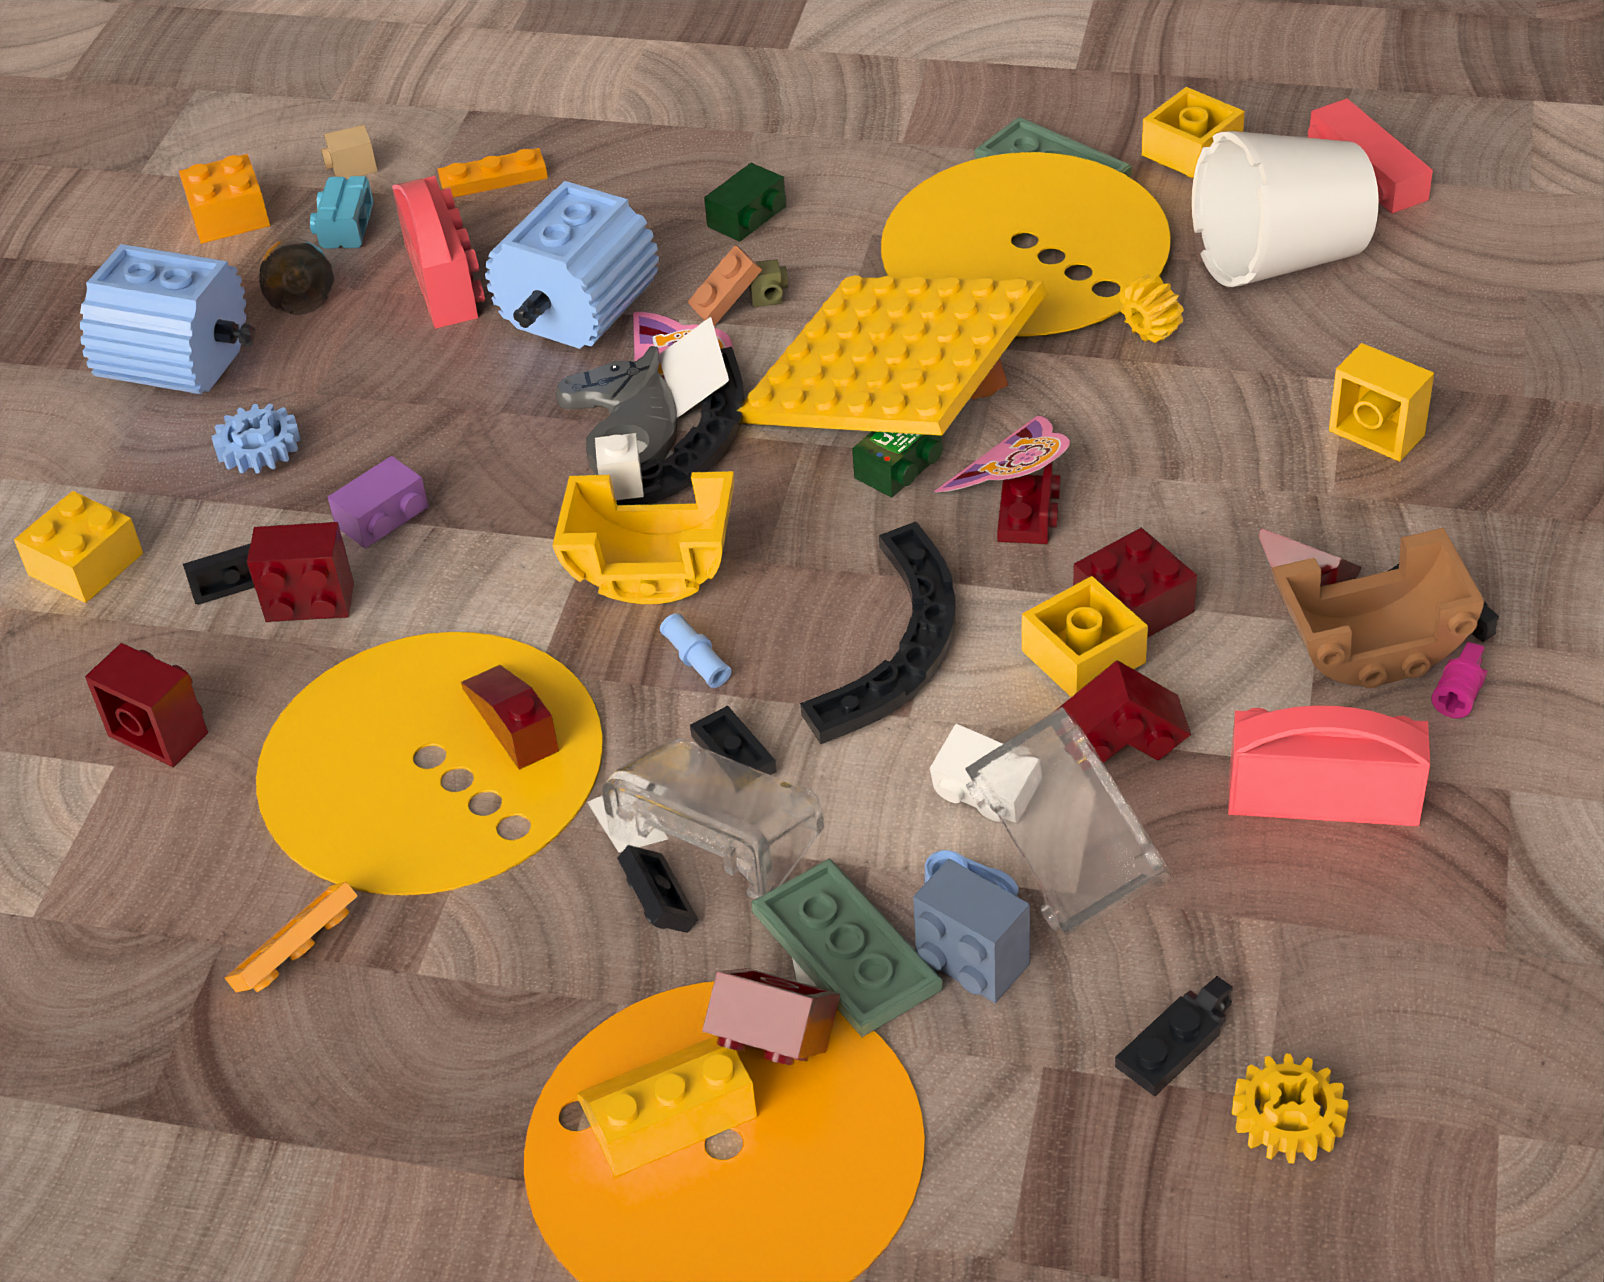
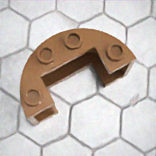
M1444 527L1401 537L1399 569L1320 587L1321 568L1315 557L1272 567L1274 582L1316 668L1325 676L1335 681L1365 688H1375L1381 684L1392 683L1408 677L1418 678L1426 674L1430 667L1451 654L1476 629L1484 604L1483 597Z

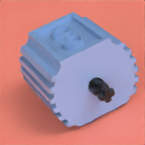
M564 181L490 252L488 256L490 259L486 261V268L489 270L485 273V278L490 280L487 284L488 291L494 293L492 301L494 305L500 306L501 309L498 312L503 319L509 320L517 329L579 349L584 345L592 347L654 280V275L658 270V267H655V265L659 262V256L654 255L658 248L656 243L651 242V239L654 237L652 230L645 228L647 221L642 215L636 214L632 210L628 199Z
M120 244L86 282L87 294L85 301L81 304V314H83V319L80 321V330H83L81 344L85 345L83 355L88 357L87 366L88 368H93L91 373L98 377L196 394L209 392L237 356L241 344L243 346H251L254 343L256 331L250 324H245L246 313H244V308L246 307V299H243L245 290L244 287L240 286L242 279L240 275H236L238 272L237 268L228 266V261Z

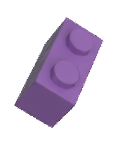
M390 456L328 496L334 522H338L340 530L365 549L429 507L422 477L393 456Z

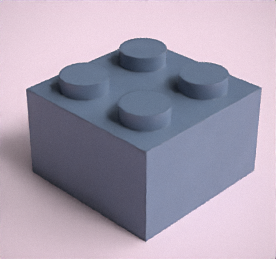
M949 858L913 896L915 944L918 956L925 960L934 971L940 970L957 980L968 992L975 995L980 994L996 1003L1030 965V904Z

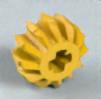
M1147 274L1142 278L1138 277L1119 295L1120 302L1122 303L1119 306V310L1125 315L1126 319L1124 322L1129 323L1132 333H1139L1140 338L1144 342L1150 340L1156 343L1159 340H1164L1173 331L1178 329V326L1183 322L1181 313L1184 309L1177 301L1179 295L1174 294L1171 290V284H1164L1158 275L1151 277Z

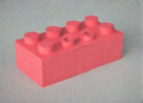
M435 176L393 185L392 188L405 247L434 328L478 318L476 303L485 301V295L480 279L473 280L472 273L479 271V264L475 250L471 249L467 230L463 228L459 209L455 208L450 187L440 190Z
M1301 706L1271 712L1263 708H1251L1247 711L1235 710L1229 769L1228 815L1419 826L1430 769L1428 721H1414L1406 716L1391 717L1374 711L1342 706Z

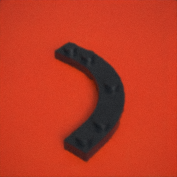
M732 347L720 349L729 381L704 398L698 426H693L685 437L674 446V453L661 462L654 459L641 465L644 497L616 500L617 505H651L670 497L692 484V472H708L729 450L738 434L743 419L742 412L737 410L743 407L744 404L743 381Z
M916 521L879 535V547L902 577L912 602V617L906 632L899 642V650L890 661L884 660L876 668L856 681L800 703L801 716L820 744L861 729L899 709L931 680L949 651L956 622V604L952 576L944 558Z

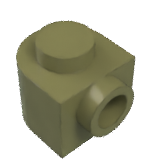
M778 259L755 261L762 271L749 285L753 307L782 304V289L788 288L786 266H779Z

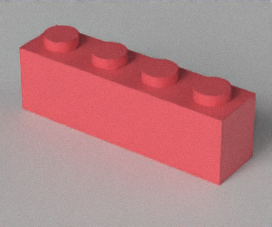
M1348 98L1311 111L1308 138L1350 141L1359 145L1365 151L1373 166L1378 186L1379 203L1390 213L1393 214L1429 200L1433 170Z

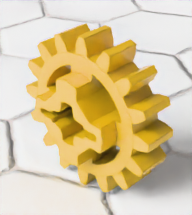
M1288 1053L1284 1056L1283 1064H1276L1270 1056L1264 1057L1263 1070L1250 1064L1247 1067L1246 1079L1238 1078L1236 1081L1235 1096H1233L1232 1115L1237 1116L1236 1131L1237 1133L1249 1132L1248 1146L1251 1149L1261 1144L1266 1145V1158L1272 1160L1277 1152L1281 1151L1285 1152L1288 1163L1294 1164L1296 1154L1303 1152L1310 1161L1316 1160L1318 1146L1323 1150L1331 1152L1334 1148L1335 1137H1343L1349 1106L1348 1101L1342 1099L1343 1084H1329L1331 1070L1328 1067L1318 1072L1312 1070V1058L1307 1057L1301 1065L1294 1064L1292 1055ZM1256 1099L1261 1101L1260 1110L1263 1111V1113L1259 1114V1112L1257 1111L1255 1105ZM1317 1102H1320L1323 1107L1325 1114L1324 1117L1320 1115L1321 1106H1319Z

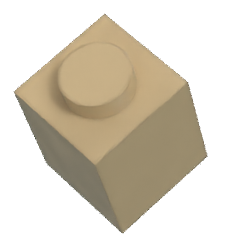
M365 125L324 134L327 148L321 149L326 170L333 169L335 177L349 179L350 176H362L378 172L372 144Z

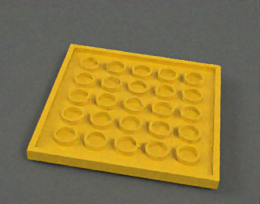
M858 275L846 277L828 300L823 303L814 317L804 326V329L786 348L775 364L767 371L756 387L748 394L744 400L743 407L737 410L742 412V424L943 435L1046 296L1043 281H1029L1023 278L1013 280L981 278L975 280L958 279L956 277L945 279H926L924 277L893 278L891 276L866 278Z

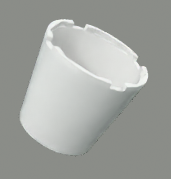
M1227 131L1215 134L1212 145L1210 147H1203L1195 168L1192 186L1193 227L1195 233H1202L1206 249L1200 253L1202 260L1210 274L1220 284L1227 287L1242 286L1351 257L1361 253L1371 241L1378 217V186L1370 159L1365 151L1356 143L1340 140Z

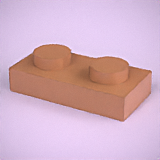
M735 245L688 300V304L704 321L711 317L715 326L762 269L745 251Z

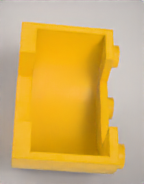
M734 471L692 472L691 480L696 499L694 504L617 505L610 475L569 476L552 544L554 552L563 567L577 581L581 582L583 579H586L599 587V594L618 601L635 604H663L691 596L699 591L700 584L708 578L712 579L720 566L734 490Z

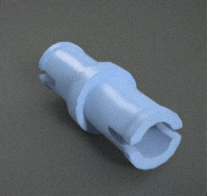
M674 613L669 615L662 622L660 632L679 651L680 660L686 666H693L711 688L722 686L729 679L731 668L712 650L711 641L705 635L698 634L681 614Z

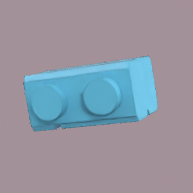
M350 176L349 179L345 177H329L324 191L317 193L318 210L317 213H311L310 228L312 234H317L319 246L323 249L339 248L340 245L343 248H360L374 203L369 179L366 176Z

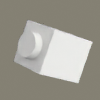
M636 433L595 438L598 475H610L616 500L644 497Z

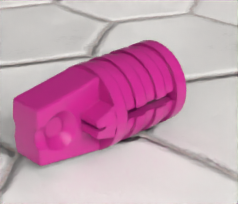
M1467 642L1459 658L1448 660L1441 679L1431 697L1433 706L1441 714L1450 718H1463L1471 712L1474 701L1488 673V670L1481 668V656L1484 653V646Z

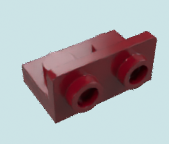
M1053 461L1044 466L1043 475H1024L1003 480L997 542L1048 544L1049 527L1057 528L1058 503L1051 501L1052 499H1060L1061 475L1053 474Z

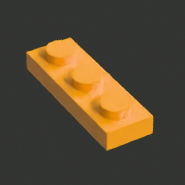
M540 148L521 149L516 153L487 156L481 160L467 163H452L447 167L437 168L441 188L450 187L453 198L548 179L546 165Z
M346 881L329 886L224 977L236 993L252 988L256 992L264 989L279 976L280 973L276 970L277 966L288 957L293 961L302 956L315 944L311 937L323 926L327 930L331 929L349 914L346 906L357 897V894Z

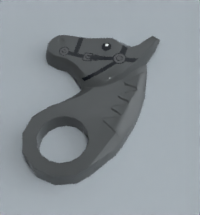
M650 346L644 356L635 362L613 361L590 371L567 376L557 385L555 392L556 400L563 409L595 408L596 406L608 409L610 415L604 421L597 424L586 437L588 465L597 475L595 438L636 433L637 440L648 445L639 453L640 465L654 459L660 462L665 460L675 444L678 421L676 405L670 388L658 373L659 349L657 346Z

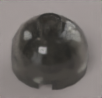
M290 238L278 241L267 249L260 260L258 280L263 296L272 307L277 310L279 308L282 311H287L293 315H301L315 311L326 302L334 283V275L329 259L319 247L307 240Z

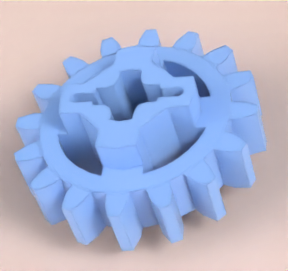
M253 404L250 411L238 408V414L234 417L230 415L224 416L225 425H216V434L212 435L218 461L224 462L228 470L238 466L239 473H244L248 468H254L255 473H260L262 466L266 465L271 469H275V462L278 460L287 462L289 460L288 452H297L296 442L301 441L295 416L293 414L288 415L284 407L275 411L273 404H268L264 409H259L257 404Z

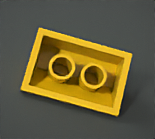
M714 1036L577 1093L582 1109L615 1177L757 1117L753 1083L735 1050L716 1044L718 1036Z

